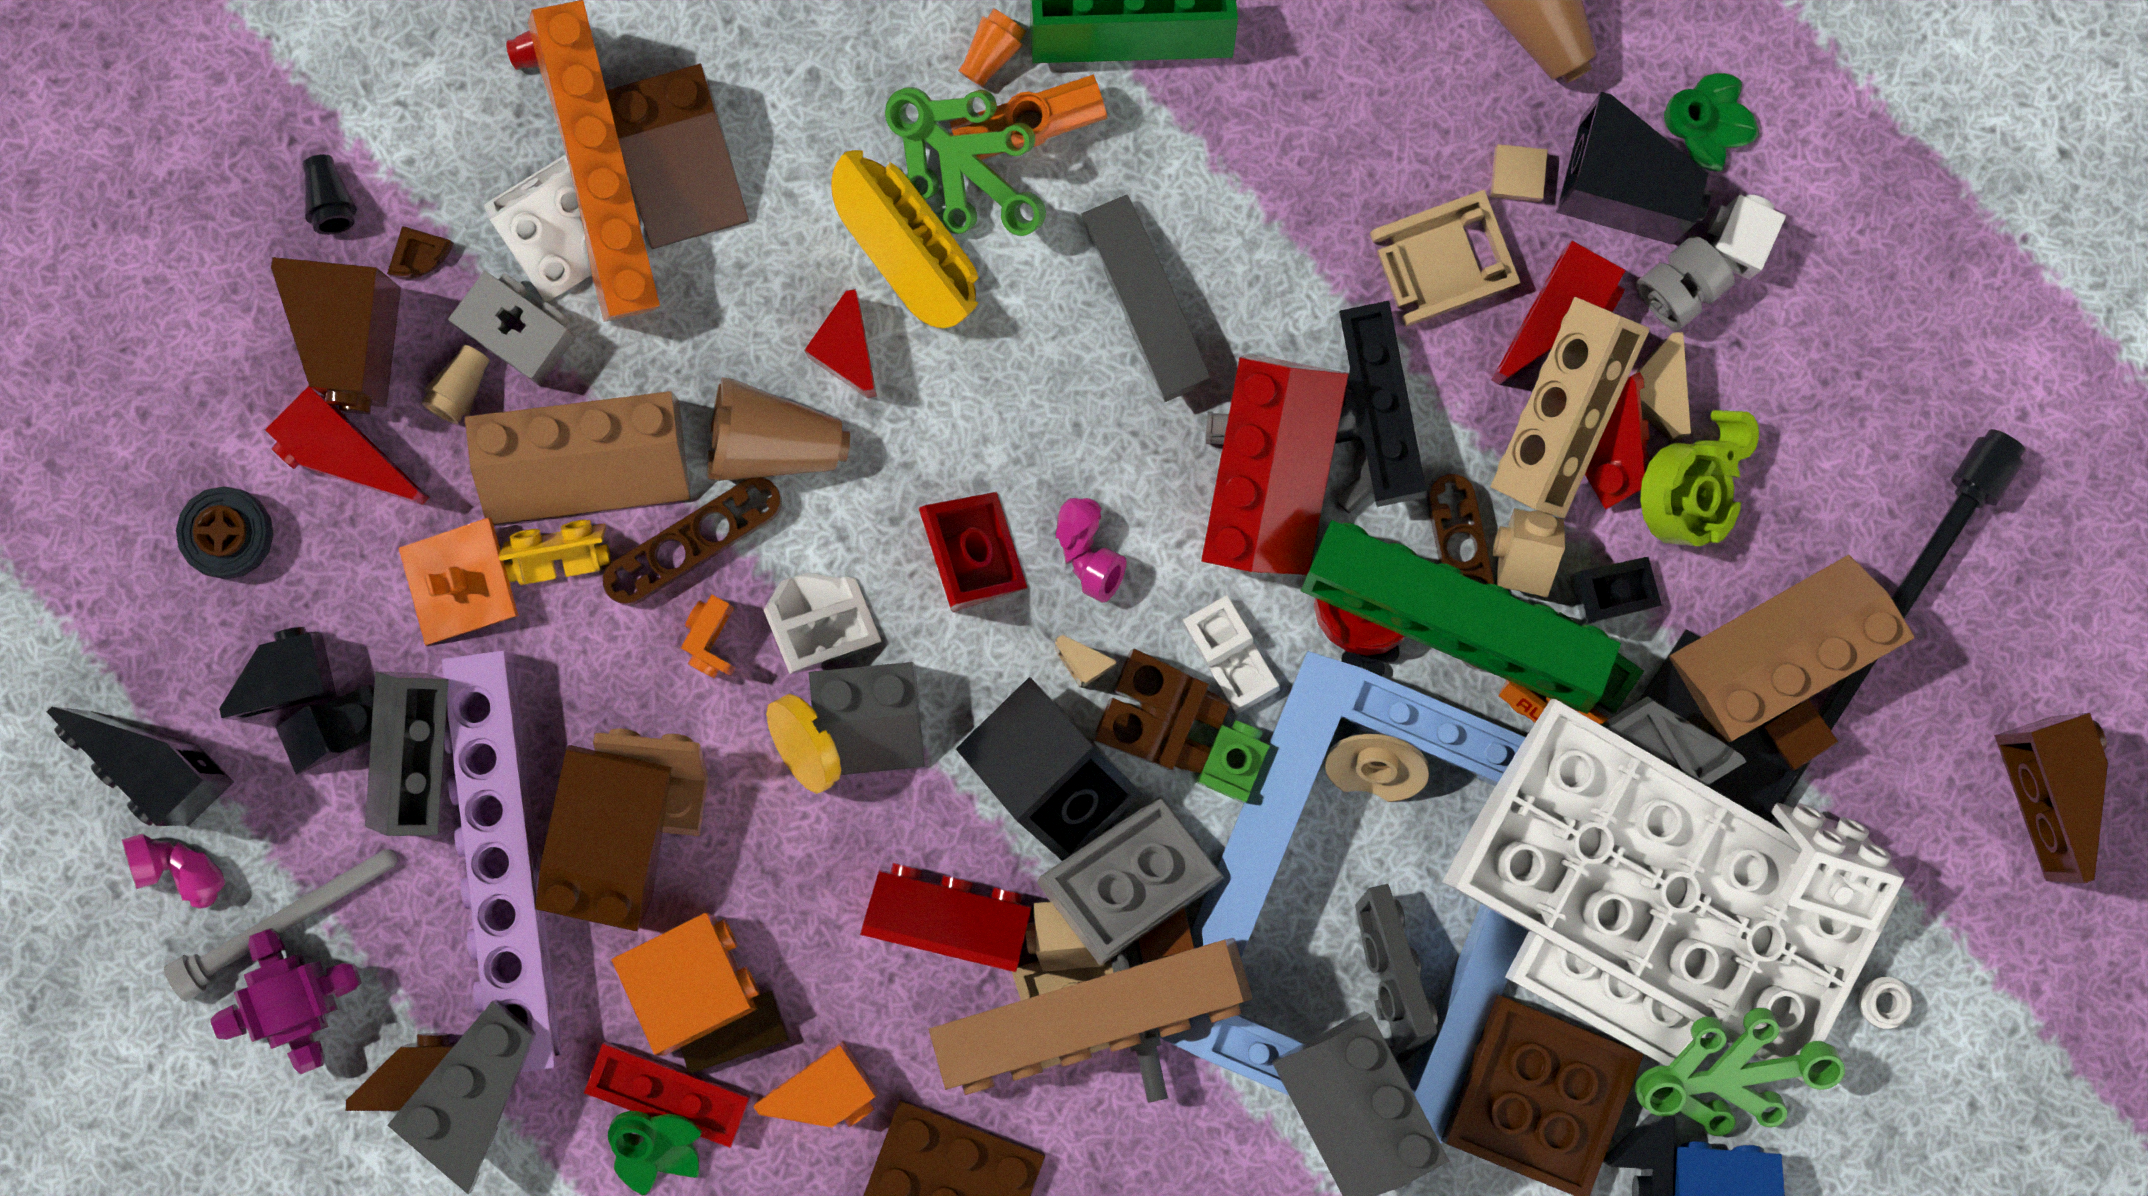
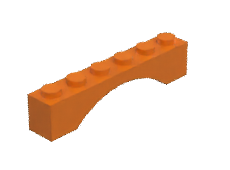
M579 0L532 9L528 25L540 73L550 98L566 153L603 322L654 311L660 306L584 1Z

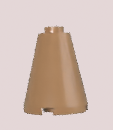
M1481 0L1552 80L1562 76L1565 83H1569L1592 69L1589 60L1596 56L1597 52L1582 0Z
M721 378V384L718 385L711 423L710 432H713L712 449H715V451L708 450V479L724 481L834 471L838 461H847L850 448V431L842 430V421L840 419L735 379Z

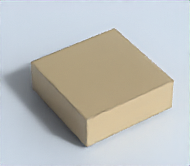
M1497 144L1494 152L1490 197L1541 202L1544 196L1548 149Z

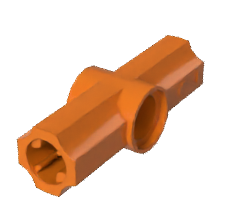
M1093 74L1038 93L1020 92L1013 96L1008 103L997 106L994 116L986 121L973 123L966 117L949 123L953 135L1004 131L1005 128L1015 124L1016 118L1024 111H1035L1042 116L1041 123L1032 129L1035 134L1034 147H1037L1048 138L1108 118L1098 83ZM986 110L977 112V114L983 115ZM1013 131L1011 135L1013 145L1017 148L1023 147L1025 141L1023 135L1018 131ZM1005 152L977 154L976 156L984 160Z

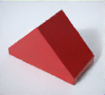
M856 289L848 290L842 295L804 351L808 359L864 397H877L859 297Z

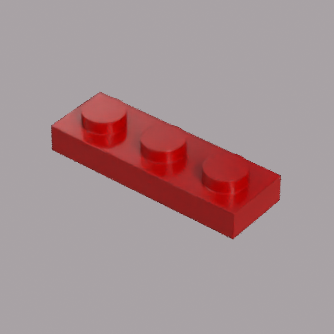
M608 1042L602 1043L584 1090V1094L630 1111L646 1113L651 1117L665 1114L683 1116L691 1120L702 1130L700 1137L729 1148L734 1144L751 1098L750 1095L694 1074H689L686 1071Z

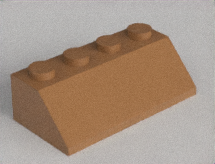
M672 391L465 417L471 473L484 517L492 518L494 525L691 500L679 399Z
M1847 555L1671 654L1669 658L1716 737L1726 744L1913 640L1915 636L1888 592L1850 555Z

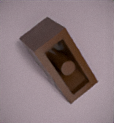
M447 1033L417 1034V1043L401 1046L346 1099L345 1111H400L456 1043H449V1034Z

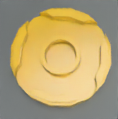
M789 693L768 704L766 712L768 728L780 756L794 777L807 790L818 794L831 788L840 779V758L830 733L828 734L826 730L819 733L812 721L818 718L814 709L802 698Z

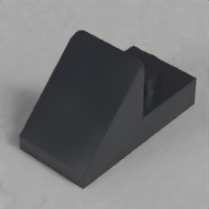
M1649 556L1583 570L1570 576L1583 625L1662 606Z
M372 685L361 687L321 706L308 705L276 727L296 775L371 742L374 701Z
M1650 1113L1605 1155L1603 1163L1610 1167L1641 1168V1176L1635 1175L1633 1178L1632 1196H1673L1675 1116L1661 1117Z

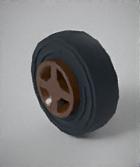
M226 486L206 489L191 498L181 511L176 527L178 548L187 563L203 575L221 579L245 576L259 567L270 552L274 536L271 517L261 501L244 490ZM230 536H233L229 541H227V546H225L224 541L227 540Z

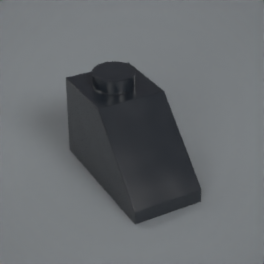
M294 627L275 632V641L259 645L220 706L221 719L239 720L335 696L336 691L323 636L310 632L306 633L305 627Z

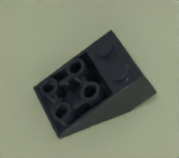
M52 706L47 711L58 724L54 728L58 737L74 750L78 751L81 748L94 761L90 766L93 773L109 787L115 788L118 786L131 799L127 803L129 810L148 826H151L153 823L156 826H189L234 783L199 745L89 710Z

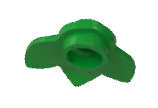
M1714 73L1704 76L1694 89H1684L1674 94L1670 98L1664 112V121L1667 129L1676 137L1685 140L1691 160L1701 168L1713 172L1723 170L1726 160V148L1745 146L1753 142L1759 135L1754 115L1744 105L1737 103L1742 82L1734 75ZM1689 106H1690V107L1695 111V113H1696V116H1697V120H1696V121L1693 120V119L1690 117V115H1689V112H1688Z
M639 1111L621 1113L611 1121L607 1135L611 1149L616 1155L614 1170L629 1188L640 1195H646L650 1191L658 1171L697 1178L699 1175V1156L691 1143L701 1136L702 1130L691 1120L679 1115L665 1114L651 1117Z

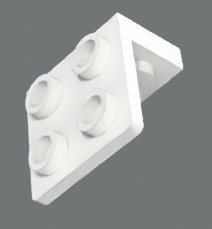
M566 154L484 204L490 221L544 301L554 299L592 275L580 211Z
M1776 803L1771 811L1772 814L1802 849L1779 892V896L1786 905L1876 932L1905 880L1890 862L1891 855L1869 839V830L1852 819L1841 817L1838 822L1825 818L1821 812L1805 804L1798 803L1793 808Z

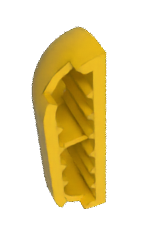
M862 150L844 152L834 167L831 189L834 205L846 228L914 316L936 328H949L962 322L978 305L974 283L979 277L971 260L907 176L896 165L889 162L884 167L878 162L863 157Z

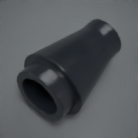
M320 154L305 159L302 165L305 172L306 221L312 224L316 233L324 235L337 234L350 229L355 223L353 216L357 208L335 168L333 157Z

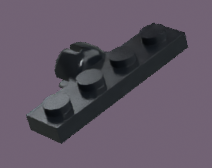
M1388 300L1340 310L1350 369L1335 444L1353 440L1363 444L1366 450L1377 507L1428 497L1390 302Z

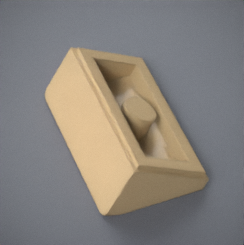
M1064 635L1056 638L1054 649L1079 687H1086L1112 670L1117 663L1116 660Z

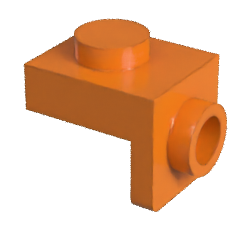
M711 594L707 603L699 600L692 609L685 623V627L690 629V632L681 649L692 654L688 665L715 679L719 670L731 676L736 668L710 653L735 608Z

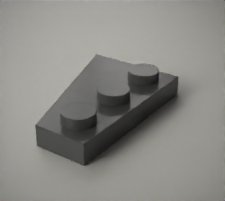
M1389 884L1370 887L1355 904L1367 966L1371 972H1379L1381 982L1378 986V1000H1374L1378 1020L1386 1019L1389 1021L1394 1046H1389L1396 1062L1400 1063L1410 1059L1437 1033L1438 1016L1433 1001L1425 996L1421 984L1419 956L1414 948L1409 947L1404 932L1405 915L1403 908L1397 899H1393Z
M497 1000L492 1001L387 1126L467 1194L471 1193L480 1174L478 1172L487 1150L491 1146L498 1130L497 1125L508 1098L515 1088L536 1033Z

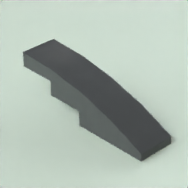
M1128 194L1081 213L1086 230L1103 263L1104 272L1124 312L1129 330L1164 402L1212 383L1190 327Z

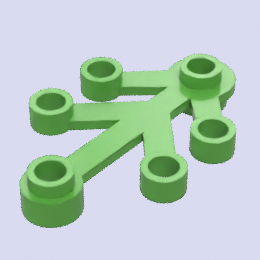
M915 87L900 89L894 92L887 101L885 109L887 124L895 134L903 138L908 171L907 178L916 189V179L918 176L924 177L928 182L926 193L918 191L924 200L928 199L929 196L933 197L939 190L938 176L934 171L927 168L925 141L939 152L946 203L943 222L950 232L955 234L964 233L967 229H972L977 222L976 209L971 203L967 202L963 174L1002 207L1001 220L1004 227L1010 233L1017 236H1025L1038 230L1043 225L1046 218V209L1043 201L1034 193H1019L976 156L977 154L1006 152L1011 156H1020L1029 152L1035 144V134L1030 126L1024 123H1016L1005 128L1004 131L952 135L937 121L966 117L973 123H980L992 118L996 112L997 103L995 97L989 91L977 90L967 94L964 98L932 101L921 89ZM975 97H979L985 103L986 111L983 115L977 114L973 109ZM908 104H913L918 110L919 115L916 122L910 120L906 114ZM1013 131H1018L1023 135L1025 141L1022 149L1013 145L1011 141ZM1023 203L1030 205L1034 211V217L1031 221L1026 220L1021 215L1020 208ZM955 209H960L965 213L966 223L964 226H960L954 221Z
M1755 1008L1750 1010L1743 1019L1746 1031L1709 1070L1693 1073L1709 1053L1718 1052L1725 1046L1727 1038L1718 1019L1702 1017L1693 1023L1691 1027L1693 1040L1669 1066H1656L1645 1071L1636 1082L1635 1092L1641 1106L1656 1116H1671L1681 1112L1704 1125L1706 1132L1710 1135L1724 1136L1734 1129L1736 1123L1729 1104L1722 1100H1713L1706 1103L1696 1097L1695 1094L1714 1092L1754 1115L1760 1125L1771 1128L1779 1126L1787 1118L1788 1112L1782 1097L1773 1091L1758 1093L1749 1088L1748 1085L1802 1076L1809 1087L1825 1090L1836 1086L1843 1079L1845 1066L1837 1049L1823 1041L1807 1043L1801 1049L1800 1055L1747 1063L1764 1044L1774 1041L1780 1031L1771 1010ZM1761 1023H1768V1025L1762 1029H1754L1757 1025ZM1715 1032L1712 1037L1702 1038L1706 1033ZM1776 1107L1770 1112H1763L1766 1108ZM1716 1116H1724L1720 1120L1712 1121Z

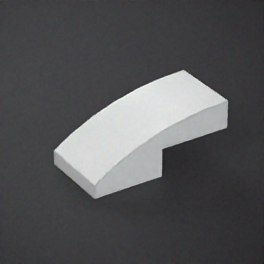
M1228 595L1183 619L1188 633L1227 702L1230 704L1235 716L1280 691L1279 684L1253 643L1252 635Z

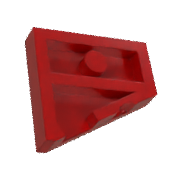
M1640 372L1628 377L1585 472L1586 478L1605 510L1641 490L1642 479L1649 462L1652 460L1647 451V443L1650 439L1648 419H1642L1640 390L1645 388L1644 378Z

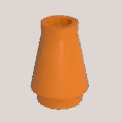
M993 8L987 18L982 16L966 58L958 71L983 88L987 81L1024 46L1020 41L1027 31L1012 19Z

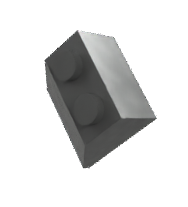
M913 662L809 672L811 705L818 717L813 721V724L819 733L824 730L828 734L830 733L840 758L841 775L925 767L916 667Z

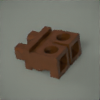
M1134 648L1130 650L1112 692L1140 703V706L1135 708L1115 698L1109 699L1092 741L1167 770H1173L1176 767L1181 770L1201 773L1211 748L1187 738V735L1194 720L1215 729H1220L1230 704L1215 693L1208 691V683L1193 678Z

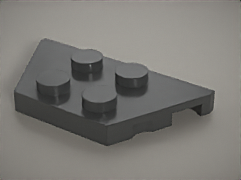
M1649 696L1600 724L1705 786L1746 762L1743 755Z

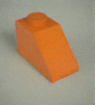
M842 1041L758 1100L753 1107L758 1115L830 1128L844 1120L847 1126L851 1127L874 1110L869 1101L877 1096L878 1091L844 1041Z

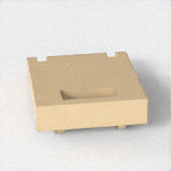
M1485 189L1378 227L1369 233L1373 243L1385 241L1390 237L1393 241V245L1377 250V255L1398 309L1413 303L1417 304L1418 310L1409 312L1401 317L1405 327L1508 291L1520 284ZM1478 221L1482 223L1497 262L1494 265L1485 267L1482 272L1479 270L1463 228Z

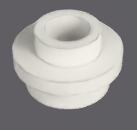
M1886 976L1876 977L1868 981L1862 988L1859 995V1008L1866 1021L1873 1026L1892 1029L1903 1024L1910 1016L1912 996L1909 989L1901 981ZM1887 992L1892 997L1893 1004L1888 1011L1881 1012L1877 1007V998L1880 994Z

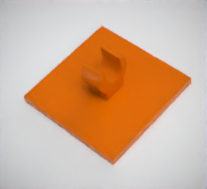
M488 517L398 548L425 646L519 616L504 561L499 560L501 550L492 518Z

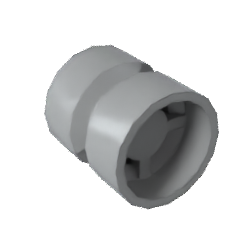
M1691 235L1668 255L1669 264L1659 262L1636 282V290L1642 301L1660 322L1669 329L1678 332L1702 312L1701 302L1713 303L1731 288L1735 281L1729 265L1720 253L1706 240L1699 236Z

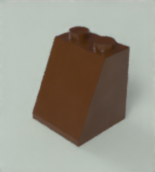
M272 257L271 270L309 387L326 396L325 402L339 405V410L343 412L370 414L371 406L387 407L401 287L377 267Z

